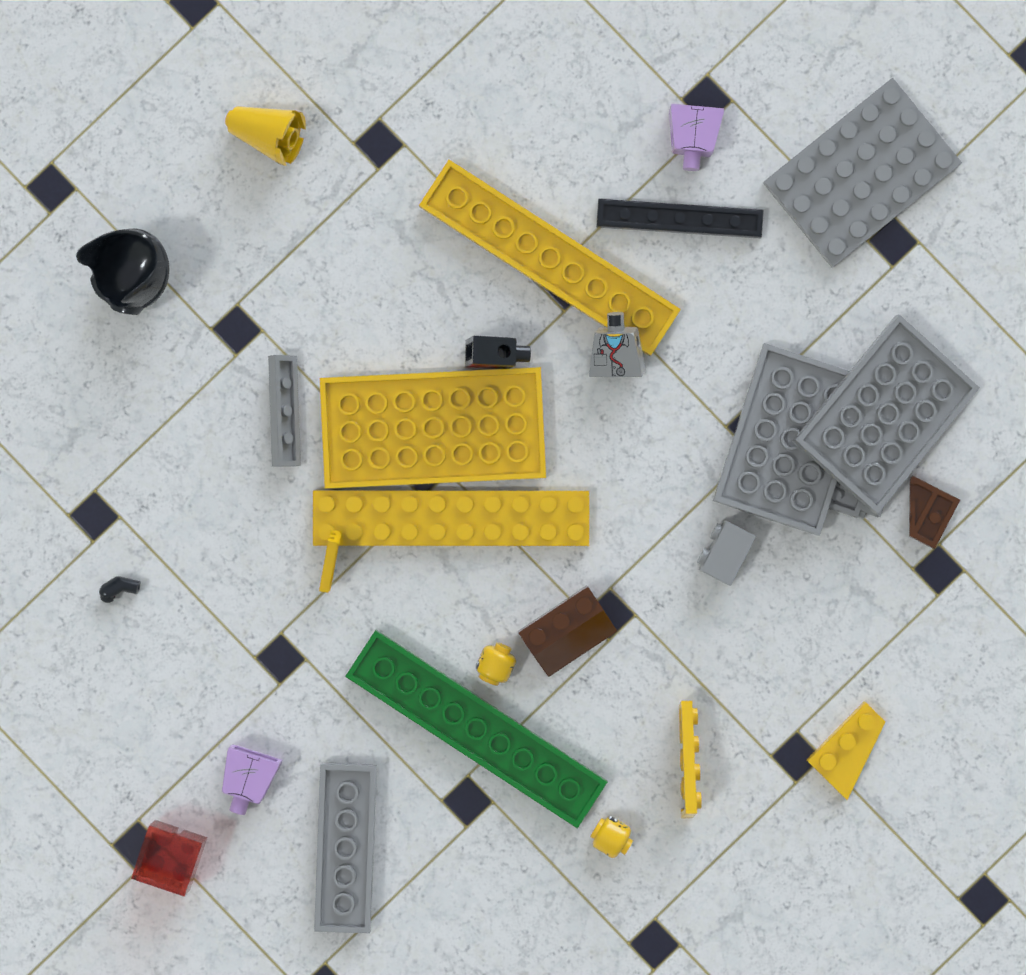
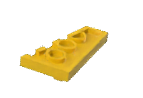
M681 701L679 704V739L683 746V749H680L681 771H684V777L681 778L680 792L682 799H685V809H681V819L693 818L697 814V809L702 808L701 792H696V781H700V764H695V753H699V736H694L693 725H698V710L693 708L692 701Z

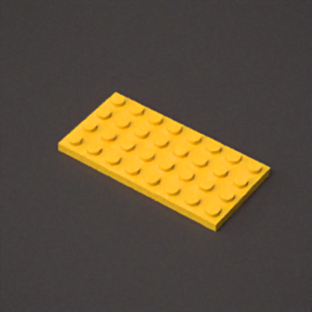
M541 367L320 378L325 489L546 478Z

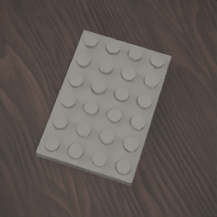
M891 78L767 178L763 184L831 268H833L962 162L894 78Z
M896 315L798 433L793 442L872 513L878 514L980 387L901 315Z
M764 343L713 501L819 536L837 480L797 446L793 440L849 371Z

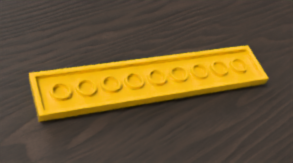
M451 160L447 161L419 204L421 209L602 326L608 327V313L623 312L624 327H637L642 351L649 356L652 355L681 310Z
M313 490V546H327L330 530L340 532L339 546H589V491Z

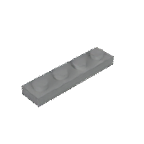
M270 355L268 356L272 467L301 466L297 356Z

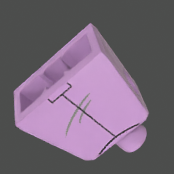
M671 104L669 123L672 153L684 155L683 170L699 171L700 157H711L724 114V108Z
M232 744L227 751L222 787L223 793L234 796L229 810L236 814L245 815L249 801L260 804L283 760Z

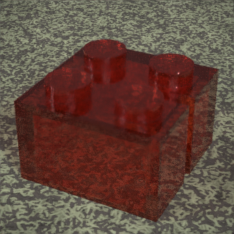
M158 820L153 821L148 827L131 879L185 897L191 889L208 837L187 830H183L179 834L177 833L179 827Z

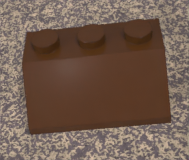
M587 585L518 630L526 646L548 677L617 632Z

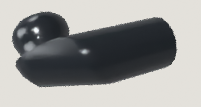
M116 576L100 587V599L105 603H111L121 591L138 594L141 582Z

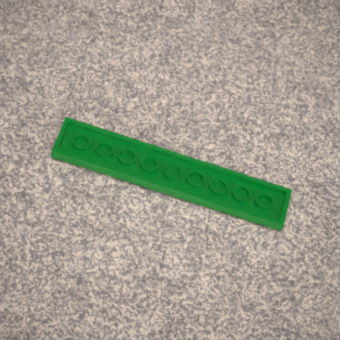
M378 630L374 631L345 676L577 829L608 783L600 775Z

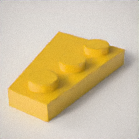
M863 701L806 761L848 800L886 721Z

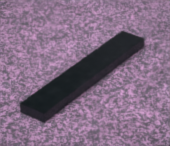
M598 199L597 228L745 238L762 237L763 210Z

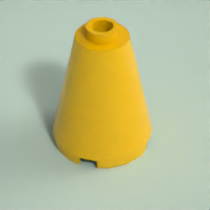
M236 106L227 113L225 118V125L229 133L280 165L287 166L286 162L291 164L299 154L304 138L299 137L301 128L306 130L305 116L302 112Z

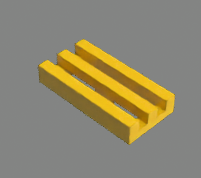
M330 530L319 587L320 592L329 593L331 590L341 537L338 531Z

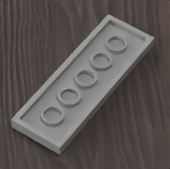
M320 764L314 932H371L377 765Z

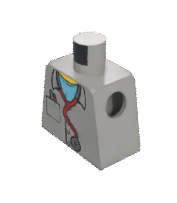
M623 312L608 313V327L598 328L594 335L589 377H642L646 366L637 327H624Z

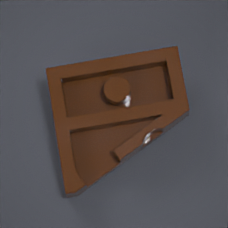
M912 475L909 496V537L935 549L960 499Z

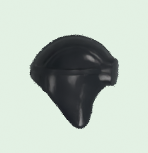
M133 228L111 231L86 243L76 253L77 261L84 266H88L92 271L90 281L95 293L116 312L139 315L144 308L152 305L160 298L167 286L170 269L167 253L157 237L145 230Z

